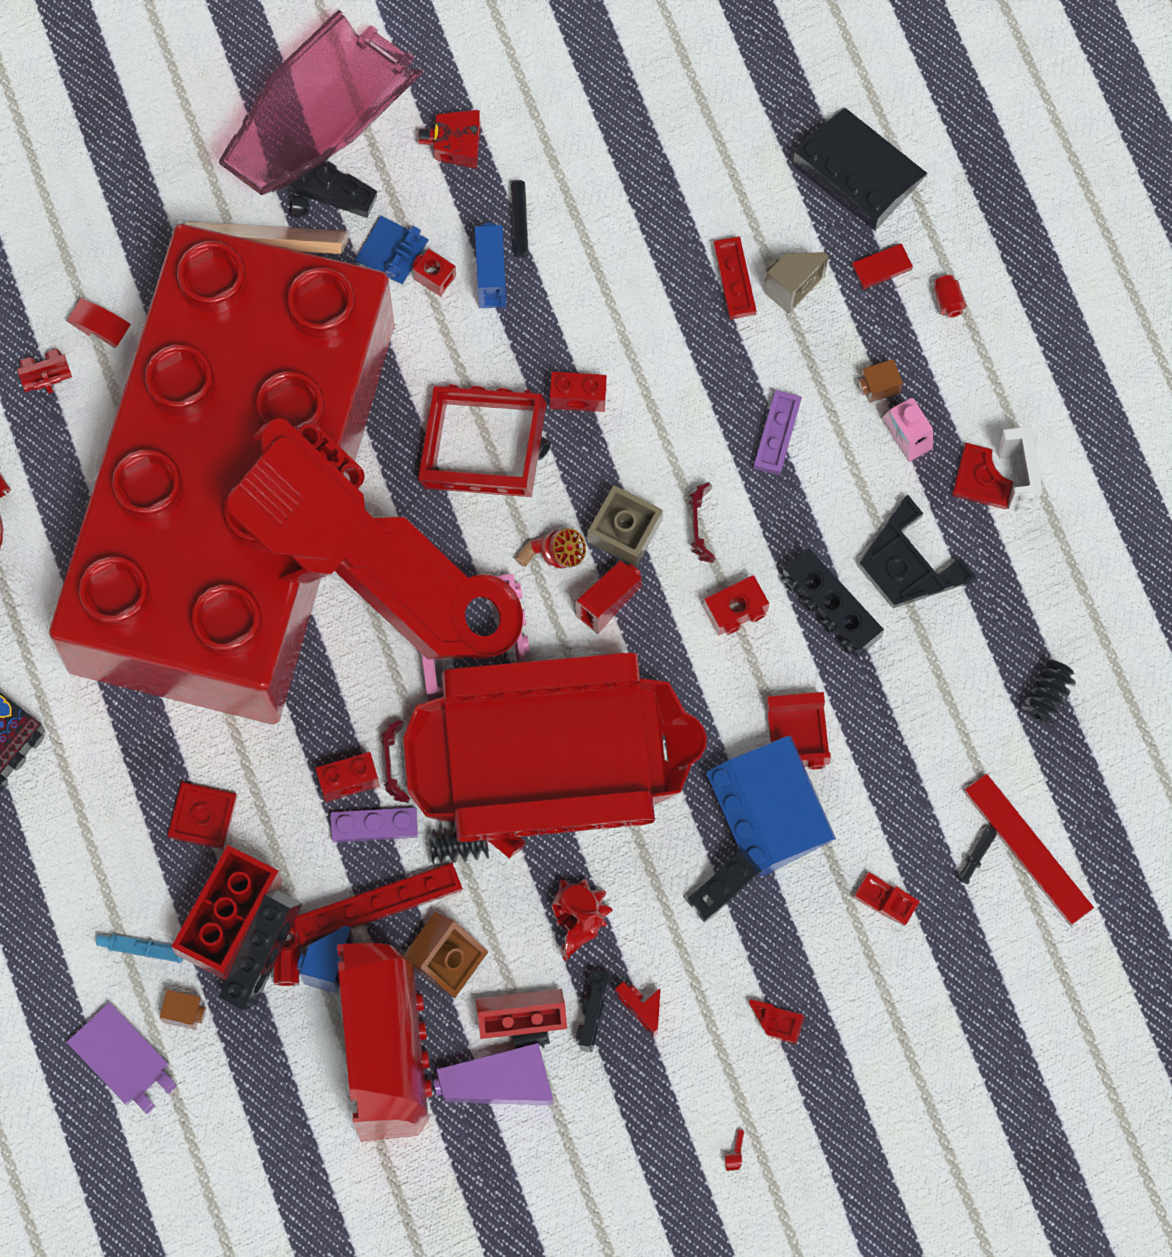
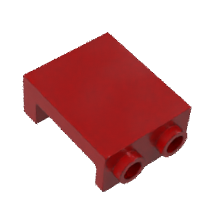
M824 692L768 696L766 708L770 743L791 736L804 767L808 766L809 770H819L825 768V765H829L831 753L828 747Z

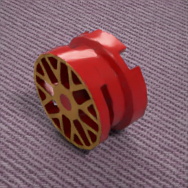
M574 529L554 530L548 533L542 542L543 558L549 566L552 565L555 569L575 567L583 561L586 554L584 538Z

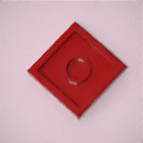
M181 782L168 838L224 850L238 797L237 794Z

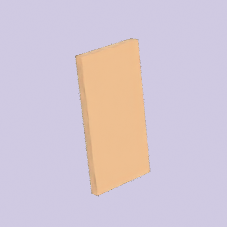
M189 221L185 223L300 252L341 254L349 242V231Z

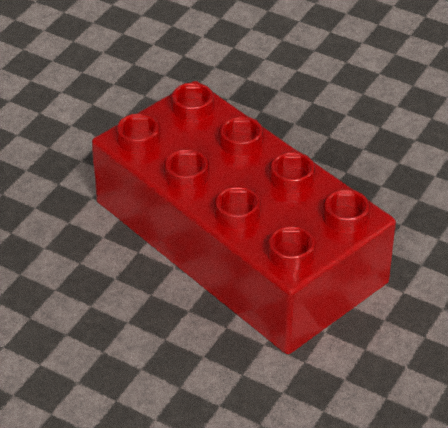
M188 224L176 225L49 628L50 638L66 670L70 674L274 725L280 721L321 579L308 584L282 581L281 577L304 568L291 556L270 554L227 513L225 500L262 456L261 440L254 443L253 436L264 424L276 418L285 419L295 429L306 423L318 425L356 461L395 326L389 278L386 273ZM302 432V436L309 441L308 436ZM344 472V476L350 481L349 475Z

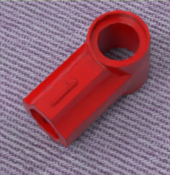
M291 927L288 935L295 938V943L291 947H282L274 965V985H299L300 970H297L301 947L293 927Z

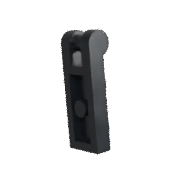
M744 849L740 850L704 885L689 896L686 901L691 907H695L698 910L700 919L705 923L741 892L762 870ZM707 895L714 902L710 906L703 900Z

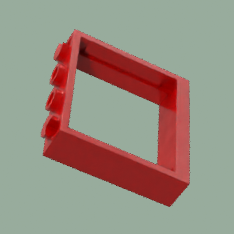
M449 384V387L434 386L418 478L423 488L532 498L547 405L542 394L531 393L530 390H524L523 393L513 392L507 388H497L494 391L486 390L480 386H471L469 389L459 388L453 384ZM446 405L533 411L523 477L436 470Z

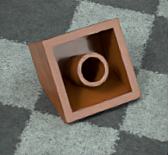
M435 912L403 956L413 965L414 970L451 997L456 998L488 951L454 920Z

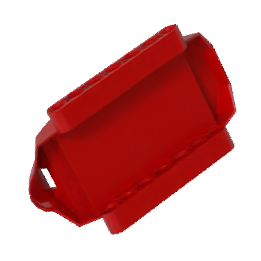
M618 653L445 670L442 672L444 697L417 705L403 737L408 794L426 817L438 821L454 822L456 838L460 842L652 824L655 822L654 805L681 793L691 765L701 758L706 749L707 741L703 725L697 718L685 712L669 682L640 678L639 661L636 653ZM662 736H665L666 738L668 762L665 760Z

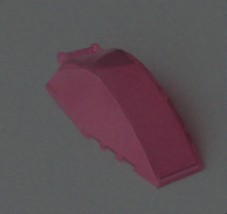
M337 10L268 77L266 86L262 93L256 97L253 108L248 115L246 114L241 128L236 135L234 134L219 159V164L260 195L280 190L296 182L354 142L423 74L421 69H407L413 62L414 56L409 52L404 53L378 34V29L372 25L361 35L356 34L347 18L342 15L343 12ZM370 42L374 43L376 46H378V47H379L380 49H382L384 52H386L387 54H389L391 57H393L395 60H397V62H394L392 59H390L389 57H387L385 54H383V53H382L381 51H379L377 48H375L374 46H372V45L370 44Z

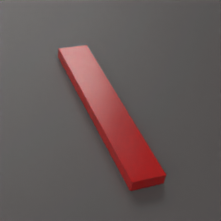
M985 774L964 790V793L989 825L996 829L997 835L1070 926L1094 909V906L988 774Z
M453 863L298 915L292 926L300 947L316 942L344 926L354 929L461 892L463 888Z

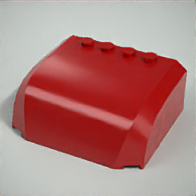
M382 943L338 944V957L341 962H338L349 1091L350 1100H357V1113H353V1124L361 1142L419 1136L429 1121L427 1098L433 1097L431 1079L425 1080L424 1069L430 1068L428 1051L422 1050V1040L427 1039L425 1022H420L419 1011H424L423 994H417L413 965L392 945Z

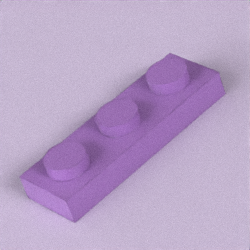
M775 390L754 463V469L781 475L801 404V396Z
M417 808L331 812L332 842L418 838Z

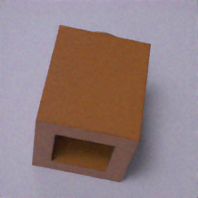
M892 359L862 369L858 385L862 395H867L869 403L900 394L903 382L895 361Z
M167 990L159 1018L162 1023L196 1030L198 1023L202 1024L204 1021L206 1007L203 1006L201 997Z

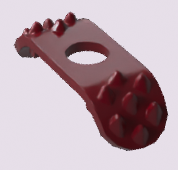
M710 482L698 485L697 490L690 494L692 499L689 500L688 504L692 506L693 542L690 545L694 548L692 553L698 555L700 561L713 564L716 557L706 549L704 539L699 538L697 508H701L703 497L712 489Z
M398 720L388 724L389 728L381 734L383 738L380 742L385 747L387 782L384 786L387 789L386 792L395 797V801L409 803L411 798L400 790L397 779H392L390 746L395 745L396 734L404 726L403 721Z

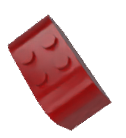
M227 845L171 946L175 955L226 981L265 894L276 890L280 891L282 878L279 870Z

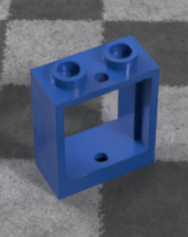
M485 223L475 227L479 308L506 307L502 225Z

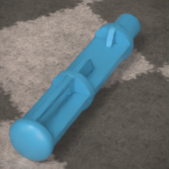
M98 934L96 939V946L106 947L112 952L128 953L182 963L184 960L176 956L171 947L172 945L123 937L116 934L110 936Z

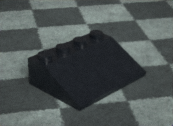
M847 108L841 110L814 131L795 151L793 160L795 168L874 231L883 224L928 174Z

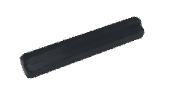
M514 180L511 182L514 256L516 258H525L529 255L526 186L523 180Z

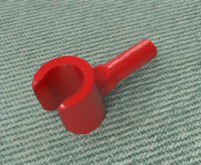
M744 1130L737 1131L734 1153L725 1154L727 1171L739 1170L741 1168V1148Z

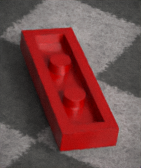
M740 236L713 241L729 320L756 315L757 310Z

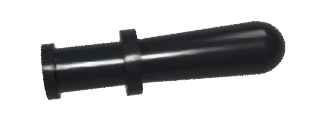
M989 826L983 830L971 855L966 856V864L956 877L962 883L969 884L976 868L979 869L981 867L980 861L997 836L994 827Z

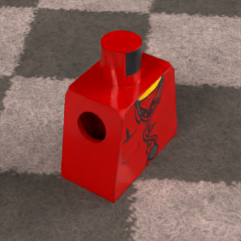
M480 110L436 115L435 129H419V145H434V158L437 161L477 169L481 123Z

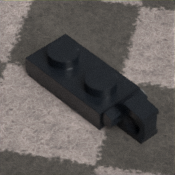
M592 969L588 977L587 984L591 989L590 997L586 996L584 999L582 1013L586 1014L584 1024H579L576 1033V1041L579 1042L581 1051L589 1053L594 1051L606 998L605 993L610 976L609 972Z

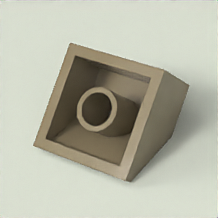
M825 252L785 254L780 260L774 259L766 269L767 277L765 279L764 293L789 314L825 277L828 255Z

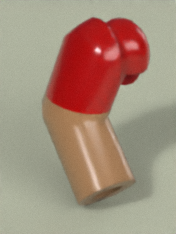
M545 537L528 541L515 557V560L521 566L526 567L536 554L542 553V542Z

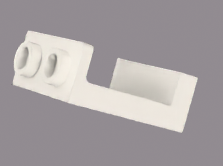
M1032 427L1005 429L997 448L999 459L1016 457L1021 487L1013 489L1008 502V510H1016L1019 513L1028 512L1033 507H1036L1043 490Z

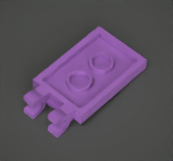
M110 1002L67 1041V1044L126 1106L133 1100L146 1114H149L155 1108V1105L144 1094L148 1088L157 1082L169 1095L177 1087L164 1072L169 1064Z

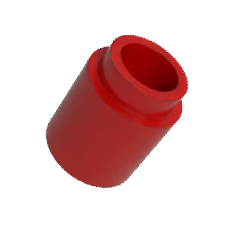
M946 275L936 279L933 282V293L941 315L948 316V318L961 315L967 304L959 281L955 280L953 275Z

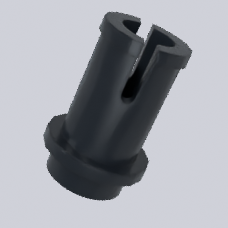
M548 1031L513 1035L515 1049L537 1043L543 1049L545 1045L550 1044Z

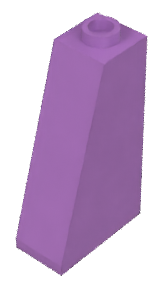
M539 1043L437 1069L438 1078L433 1079L437 1096L443 1095L444 1102L547 1106L553 1104V1097Z

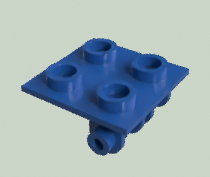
M380 216L355 261L370 269L382 271L388 275V278L403 285L412 270L414 261L422 253L429 239L419 235L421 230L415 226L407 229Z

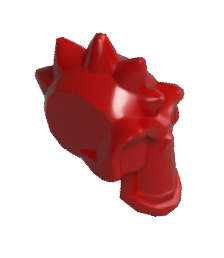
M561 879L558 892L553 898L552 910L558 920L556 923L558 926L562 925L567 933L565 943L561 948V955L564 961L569 959L570 955L574 954L585 943L599 936V928L607 926L604 917L613 911L610 906L602 904L606 891H590L587 879H583L575 884Z

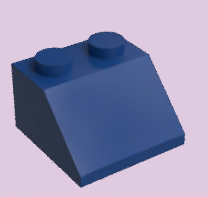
M344 926L309 945L307 953H301L297 970H300L299 975H301L304 985L338 994L340 987L338 962H341L338 957L337 945L353 944L354 937L351 927Z

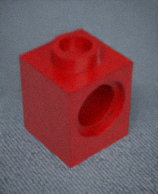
M430 249L424 255L420 254L412 266L414 280L440 297L456 277V266ZM430 268H436L439 270V272L434 275L426 273V271Z

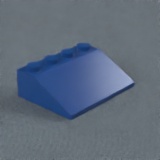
M791 736L784 737L730 759L706 772L739 849H744L762 870L758 876H766L836 840Z

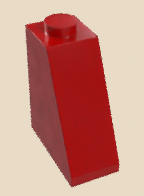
M619 561L577 600V618L596 634H599L642 586L640 571L630 563L626 565L624 562Z

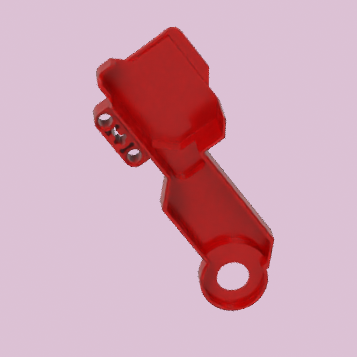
M276 418L264 424L253 436L254 443L261 440L262 456L225 500V509L270 554L291 556L304 568L281 577L282 581L308 584L329 576L335 571L428 660L464 657L486 659L506 652L516 643L522 631L523 610L515 591L506 582L491 575H476L468 578L405 517L373 518L365 510L364 494L359 490L365 479L363 469L318 425L306 423L295 429L285 419ZM302 432L308 436L309 441L302 436ZM344 472L349 475L350 481L344 476ZM482 597L490 600L498 610V627L489 636L475 634L466 623V608L475 598Z

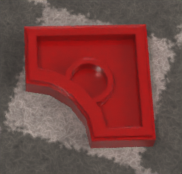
M965 443L952 496L1006 510L1013 481L1003 477L996 470L992 460L993 449Z

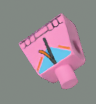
M913 398L890 409L882 417L883 423L908 462L933 449L932 426Z

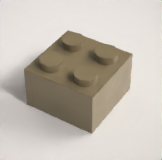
M613 485L587 532V542L637 567L662 522L663 509Z

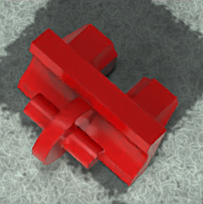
M54 349L45 354L46 360L38 363L31 357L22 359L17 372L24 391L28 392L46 387L48 394L54 393L52 385L73 378L65 354L61 355L58 349Z

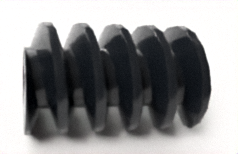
M1048 660L1047 668L1041 672L1042 678L1037 679L1036 687L1031 689V697L1026 698L1025 706L1022 707V710L1038 721L1053 724L1055 720L1049 713L1059 714L1060 710L1055 706V703L1064 705L1066 701L1060 694L1069 696L1071 691L1066 687V684L1075 686L1076 681L1071 677L1075 673L1069 666L1056 660Z
M456 827L453 828L452 835H449L446 828L442 829L441 837H438L435 829L430 832L429 842L433 866L436 857L441 865H445L447 856L450 857L452 863H456L458 854L461 855L464 862L468 861L469 853H472L475 860H479L481 851L484 852L487 859H490L487 840L457 841Z

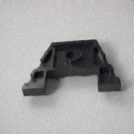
M909 495L903 498L895 513L892 514L884 529L859 562L860 569L893 609L972 583L976 580V575L961 558L937 574L904 535L903 531L922 518L924 514Z

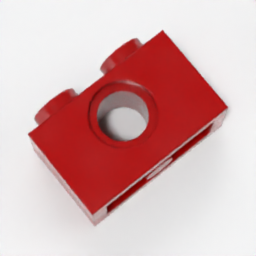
M552 372L550 409L605 412L607 375Z
M752 575L705 598L703 608L719 636L725 632L727 635L735 633L741 629L742 624L750 620L754 623L763 619L766 616V612H768L770 603L755 576ZM734 603H740L744 606L745 610L737 613L732 611L730 606Z
M371 752L316 767L325 803L380 787Z

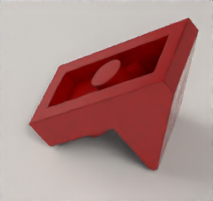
M624 982L615 989V996L654 1037L658 1033L661 989H658L642 1003L641 999L643 996L635 986L631 985L628 987Z

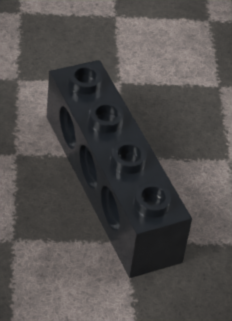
M810 548L784 568L782 577L784 578L783 583L786 588L792 593L796 591L803 599L801 600L803 606L810 613L815 612L819 616L823 628L830 634L834 633L840 639L839 644L846 653H853L858 658L882 638L884 628ZM815 580L818 582L819 587L817 589H810L805 585V582ZM833 600L838 604V608L830 610L824 606V602ZM851 620L855 622L857 628L848 630L844 628L842 623Z
M279 890L265 894L219 998L243 1011L256 1006L301 908V902Z

